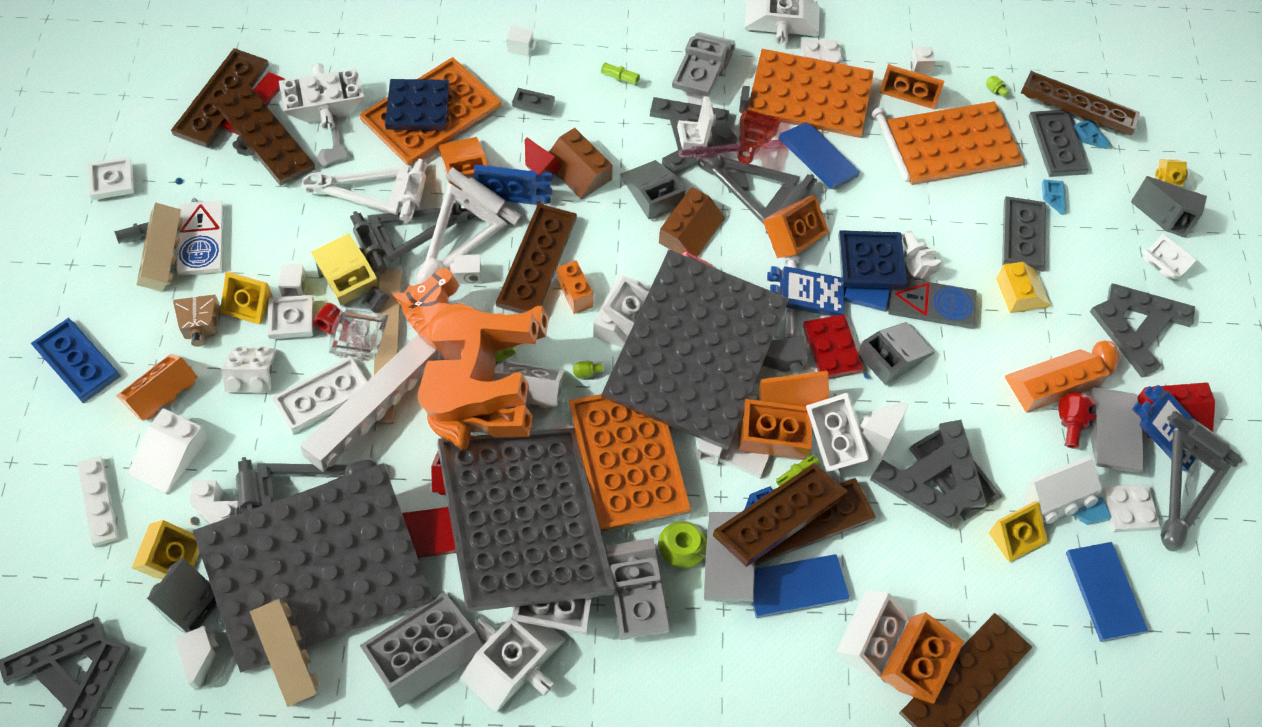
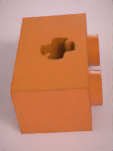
M577 260L557 267V281L573 314L592 308L593 292Z

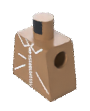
M216 294L173 300L179 330L184 339H191L192 346L201 347L205 344V337L216 335L220 316V303Z

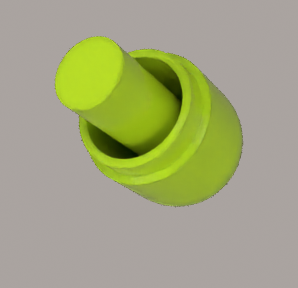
M996 75L987 78L986 87L993 94H1000L1004 98L1008 96L1009 91L1005 88L1006 84Z
M589 360L579 361L573 366V374L579 379L591 378L594 376V373L604 372L603 363L593 364V361Z

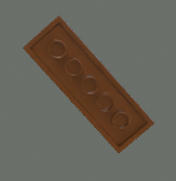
M233 48L171 129L172 135L208 148L224 127L223 123L226 121L214 106L213 99L247 84L252 88L269 66L268 60Z
M1030 71L1020 92L1027 98L1040 100L1045 105L1058 107L1066 113L1079 115L1084 120H1092L1102 127H1110L1121 134L1131 136L1140 115L1139 111L1034 71Z
M249 84L213 99L214 106L280 186L315 170L314 162Z
M540 203L537 204L496 300V307L524 313L536 306H542L577 220V213Z
M813 463L716 528L713 532V537L747 567L846 498L848 491Z
M856 477L839 483L848 491L846 498L757 559L755 566L875 521L876 516Z
M994 613L961 647L935 703L931 704L913 697L899 714L912 727H959L1030 651L1032 646Z

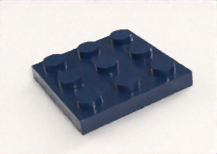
M390 79L385 119L386 130L446 131L449 80Z
M839 230L838 241L842 287L906 288L907 280L901 232Z

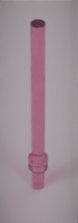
M780 140L710 147L699 145L693 146L690 149H680L678 156L680 158L692 156L693 158H702L704 155L785 147V145Z

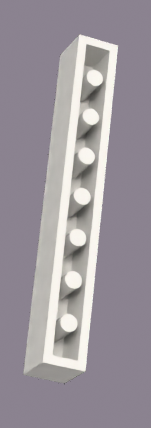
M417 334L300 444L302 456L322 472L328 467L333 466L344 451L350 450L355 441L361 435H365L375 421L382 419L386 411L401 400L403 394L415 387L417 381L424 374L427 361L442 360L443 356L441 353L425 343Z

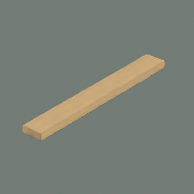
M401 269L384 270V274H380L379 289L390 298L377 315L373 376L398 353L400 305L393 297V294L401 293ZM392 405L386 411L382 419L375 421L373 424H394L395 405Z

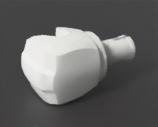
M912 230L903 232L902 240L907 247L904 253L906 269L910 277L917 279L929 278L937 272L941 264L940 259L933 260L932 258L933 253H936L937 250L928 249L927 244L924 242L918 243Z

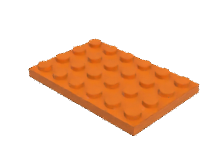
M762 48L746 115L793 125H801L807 122L818 130L861 138L874 70Z
M451 57L417 78L449 80L446 131L386 130L385 119L388 97L362 112L359 116L360 120L407 166H411L418 159L424 158L439 148L438 145L447 143L501 108L502 101L454 57Z
M995 101L886 120L910 174L911 185L1021 166L1024 161Z
M601 394L569 400L571 417L600 532L690 513L691 508L668 425L601 397Z

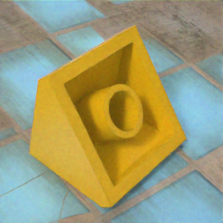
M226 271L219 313L261 324L268 312V300L273 297L269 284Z
M1037 501L997 520L988 532L1009 562L1048 543L1039 502Z

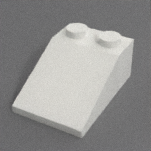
M623 276L603 307V311L627 337L648 295V291Z
M163 408L148 427L127 474L167 495L207 442L208 437L201 426Z

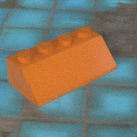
M1078 349L1006 374L1005 379L1027 413L1058 402L1059 399L1071 392L1083 393L1091 390L1092 387H1100L1108 378L1110 372L1098 355Z

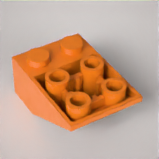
M477 137L438 145L446 175L453 167L470 179L471 176L474 178L475 164L488 166L484 151ZM448 180V184L450 183L462 191L460 187Z

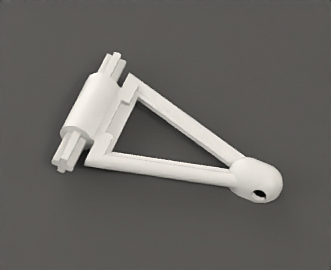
M418 159V162L415 161L412 171H410V165L335 176L325 173H311L302 180V187L310 194H329L398 215L399 208L402 207L399 219L404 220V223H409V221H412L414 210H417L420 205L427 178L425 175L427 162H423V159ZM315 176L318 178V180L313 181L311 177ZM396 177L389 202L333 186Z
M452 167L446 178L460 187L462 191L454 185L448 184L426 261L416 274L418 284L425 282L437 270L442 268L448 269L450 264L454 263V255H467L506 226L507 223L496 214H499L513 225H515L521 215L504 204L506 200L472 176L468 179ZM455 200L489 225L443 260L439 261L437 259Z

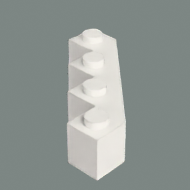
M192 480L189 503L208 525L240 514L238 501H222L223 490L217 480Z

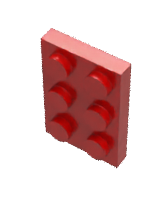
M845 314L803 322L802 326L817 372L827 371L828 379L863 372V366Z

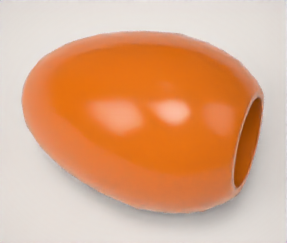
M1099 341L1093 346L1092 353L1101 358L1110 372L1109 376H1111L1118 366L1119 352L1117 346L1112 341Z

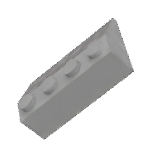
M445 591L360 645L399 708L470 662L477 651L483 646L475 629Z

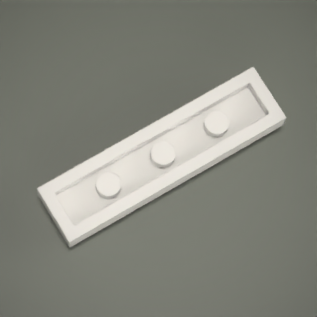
M101 455L78 461L77 466L91 544L96 548L118 541L104 459Z

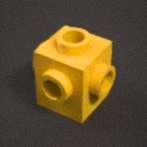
M1159 159L1155 178L1173 185L1184 186L1188 176L1186 169L1187 161Z

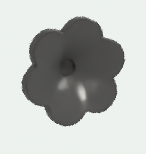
M240 136L237 137V141L232 143L233 148L236 149L238 154L244 156L254 154Z

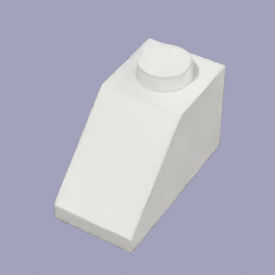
M205 626L175 637L187 682L194 690L200 688L217 657L215 647L218 646L217 638L214 632L210 633Z

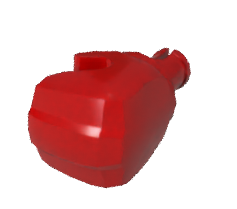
M1071 392L1059 399L1058 412L1061 425L1067 428L1064 446H1067V448H1079L1081 430L1088 429L1089 421L1097 416L1096 414L1091 415L1089 413V407L1096 406L1097 403L1095 399L1088 395Z

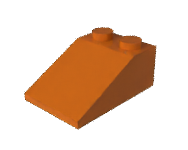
M816 194L777 211L763 220L777 259L796 255L829 233Z

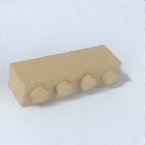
M155 202L150 212L136 282L137 286L163 292L165 286L171 284L173 273L169 272L170 266L173 267L176 260V254H173V250L177 248L180 236L176 234L177 230L181 229L183 218L180 217L181 209Z
M278 599L249 611L287 707L316 695L320 683L316 673L311 674L307 664L311 663L307 650H301L298 641L302 638L297 626L292 627L288 617L292 616V612L288 603H282V600Z

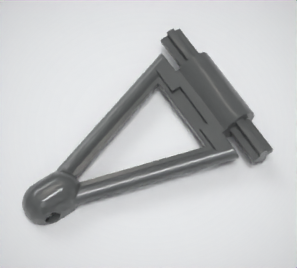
M706 148V151H699L696 155V163L699 168L707 173L714 174L763 225V220L773 213L809 197L810 190L817 182V179L814 178L815 175L807 174L801 184L796 185L801 176L725 158ZM725 167L784 183L763 210L723 169Z
M454 202L446 229L455 224L472 220L476 215L466 208H461L459 203ZM441 208L414 210L412 220L438 218ZM354 211L353 215L350 216L354 225L353 233L366 260L372 263L375 272H380V274H384V270L388 269L383 259L384 256L391 263L433 237L436 224L395 248L383 223L404 221L399 219L401 212H398V215L392 213L367 215L370 223L364 220L361 212Z
M1173 411L1172 415L1167 417L1169 423L1180 431L1173 430L1169 518L1163 524L1160 534L1163 545L1172 552L1179 551L1185 546L1190 527L1231 466L1237 467L1238 463L1243 461L1240 455L1230 449L1228 442L1195 419L1188 420L1177 411ZM1184 449L1213 469L1214 472L1183 518L1180 519ZM1170 532V536L1165 539L1166 533Z
M242 457V461H238V473L235 478L239 512L243 513L274 502L271 474L344 475L342 477L374 467L377 463L372 460L352 462L349 465L334 464L324 472L313 464L257 463L258 472L253 471L252 460Z

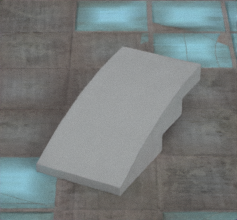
M1092 387L1090 397L1095 399L1097 405L1092 406L1090 414H1096L1097 416L1091 420L1093 429L1090 439L1096 466L1142 474L1143 439L1142 427L1139 425L1141 418L1132 410L1138 402L1137 394Z
M709 512L704 581L705 601H754L755 562L745 567L713 537V532L716 528L740 512Z

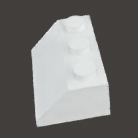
M619 273L593 323V337L623 348L628 337L603 311V307L623 276H625ZM625 276L649 292V290L640 281Z
M500 361L495 367L493 381L503 379L513 373L521 372L529 384L526 406L534 404L539 405L543 409L557 407L565 370L508 361Z
M849 392L806 406L827 472L870 460Z
M902 402L876 408L871 417L865 416L860 430L870 460L863 461L864 464L874 469L878 467L905 415L909 403Z
M1089 455L1032 478L1022 506L1024 507L1034 501L1039 502L1043 524H1051L1064 515L1070 516L1083 506L1087 508L1094 506L1098 502L1102 488L1092 456Z
M865 590L836 652L848 665L880 682H885L880 676L910 616L889 592Z
M592 597L513 607L512 620L586 634Z

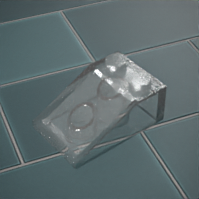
M342 308L331 328L329 353L334 354L338 358L351 356L357 357V360L360 361L373 360L378 352L388 315Z

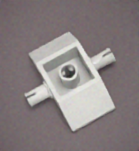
M746 0L744 30L776 32V42L780 44L781 38L782 44H786L788 42V34L818 36L819 6L813 0Z
M317 62L318 69L316 68V63L311 65L312 76L279 81L284 113L307 123L322 121V128L328 130V123L330 129L335 127L333 115H336L337 118L346 117L364 101L358 68L325 73L324 65Z
M512 617L496 631L483 618H480L478 620L479 624L475 623L473 628L486 643L474 655L460 680L495 713L528 681L543 696L547 695V690L551 691L554 683L542 674L539 668L561 646L565 638L553 628L513 621ZM511 654L514 656L515 654H517V657L514 659H509L508 655Z

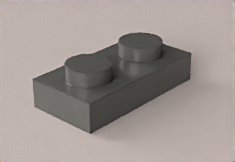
M518 87L512 100V107L550 115L555 103V96Z

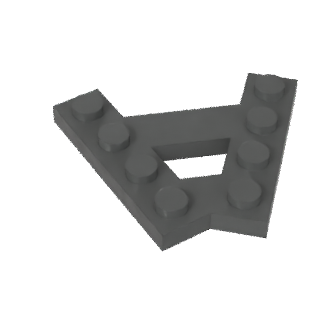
M653 97L649 117L670 120L678 149L663 157L662 164L673 174L677 175L697 164L696 155L699 150L688 151L682 149L677 128L678 121L698 122L702 105ZM713 107V114H716L715 126L711 127L712 139L711 143L707 144V148L719 153L736 144L738 137L727 126L730 110Z
M1111 283L1108 289L1107 301L1092 307L1089 312L1142 378L1162 366L1148 348L1168 322L1191 327L1194 322L1195 306ZM1126 310L1147 315L1136 331L1132 329L1122 316Z
M962 419L939 423L938 428L943 446L904 471L882 460L872 474L870 481L951 529L962 511L985 507L986 500ZM950 469L955 488L941 495L925 484Z
M97 616L0 659V672L3 683L7 686L34 675L67 709L58 727H90L130 647L107 639L101 619ZM84 652L92 660V663L79 684L59 663Z

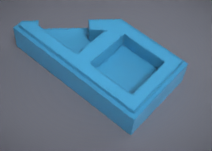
M1085 120L1074 125L1076 135L1083 143L1103 149L1110 147L1111 143L1091 120Z
M1044 179L1042 182L1043 200L1059 214L1064 215L1066 212L1064 181Z
M1098 497V502L1094 506L1089 508L1083 506L1076 513L1072 514L1086 525L1111 519L1103 497Z

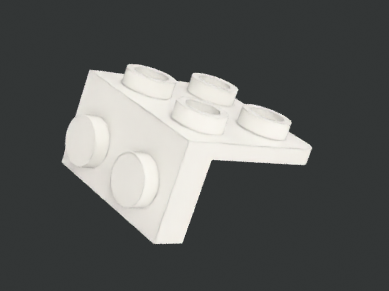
M704 96L698 122L678 121L677 128L682 149L706 151L707 144L711 143V127L715 126L716 114H713V104L710 103V99L707 96Z
M1162 234L1150 249H1143L1141 251L1144 254L1143 259L1151 266H1159L1161 268L1159 272L1167 279H1180L1197 262V259L1165 234Z
M238 346L231 349L221 368L224 392L270 393L271 380L269 368L276 355V349L267 346L258 348Z

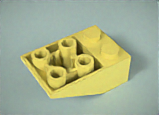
M349 233L311 251L340 306L370 292L373 286L379 287L377 277Z

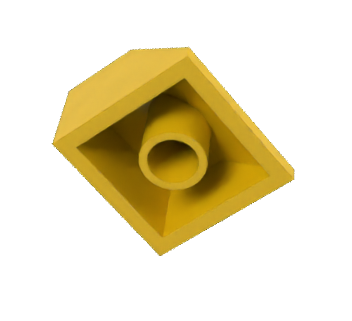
M1024 262L1002 266L996 280L1009 313L1050 307L1049 300L1035 269Z
M165 520L150 523L131 568L158 579H163L167 575L170 566L177 563L181 557L194 568L200 553L194 534Z

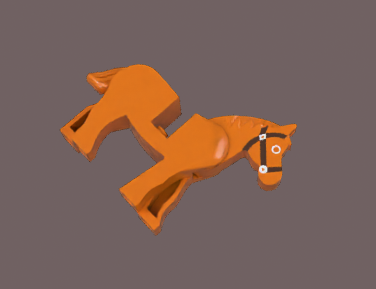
M447 268L437 270L421 284L410 285L404 293H394L393 297L402 306L406 319L419 337L429 346L439 351L445 359L427 361L418 391L419 403L427 412L429 426L435 434L453 443L462 451H465L469 446L471 432L484 433L493 437H529L533 416L525 405L529 386L528 382L521 372L513 373L497 381H493L496 365V351L524 343L536 344V340L546 337L549 317L543 306H536L520 314L505 315L502 313L491 314L481 312L462 303L448 304V298L457 292L459 283ZM516 406V407L511 408V409H504V408H506V407Z

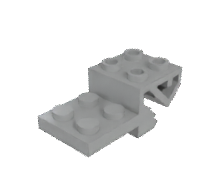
M703 32L695 33V36L690 37L685 47L686 54L673 79L672 88L709 97L717 77H723L736 48L735 40Z
M654 538L606 546L609 568L615 588L613 595L621 640L670 632Z

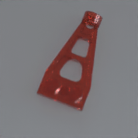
M748 109L743 110L739 120L740 150L737 154L739 162L742 164L752 162L754 156L776 136L781 124V118ZM749 129L761 130V131H763L764 133H759V132L752 131V130H749ZM746 138H747V139L754 140V141H758V142L756 143V142H753V141H749V140H746ZM743 152H748L750 156H744Z

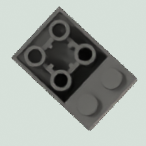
M656 160L620 174L648 220L675 209L686 193L677 176Z
M1146 176L1133 196L1131 203L1166 232L1186 238L1203 215L1207 196Z
M907 322L879 330L863 340L858 351L859 357L885 386L935 353Z
M182 557L177 563L170 566L167 575L160 583L152 587L147 597V600L165 620L184 634L199 628L217 607L210 582Z

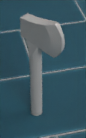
M333 115L335 127L331 129L333 147L332 149H321L317 157L320 166L324 169L349 161L347 149L341 145L336 115Z

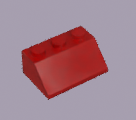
M1208 382L1161 386L1164 392H1170L1193 419L1213 432L1215 399ZM1144 387L1137 396L1138 402L1143 405L1147 401L1153 405L1154 403L1144 394L1147 387Z

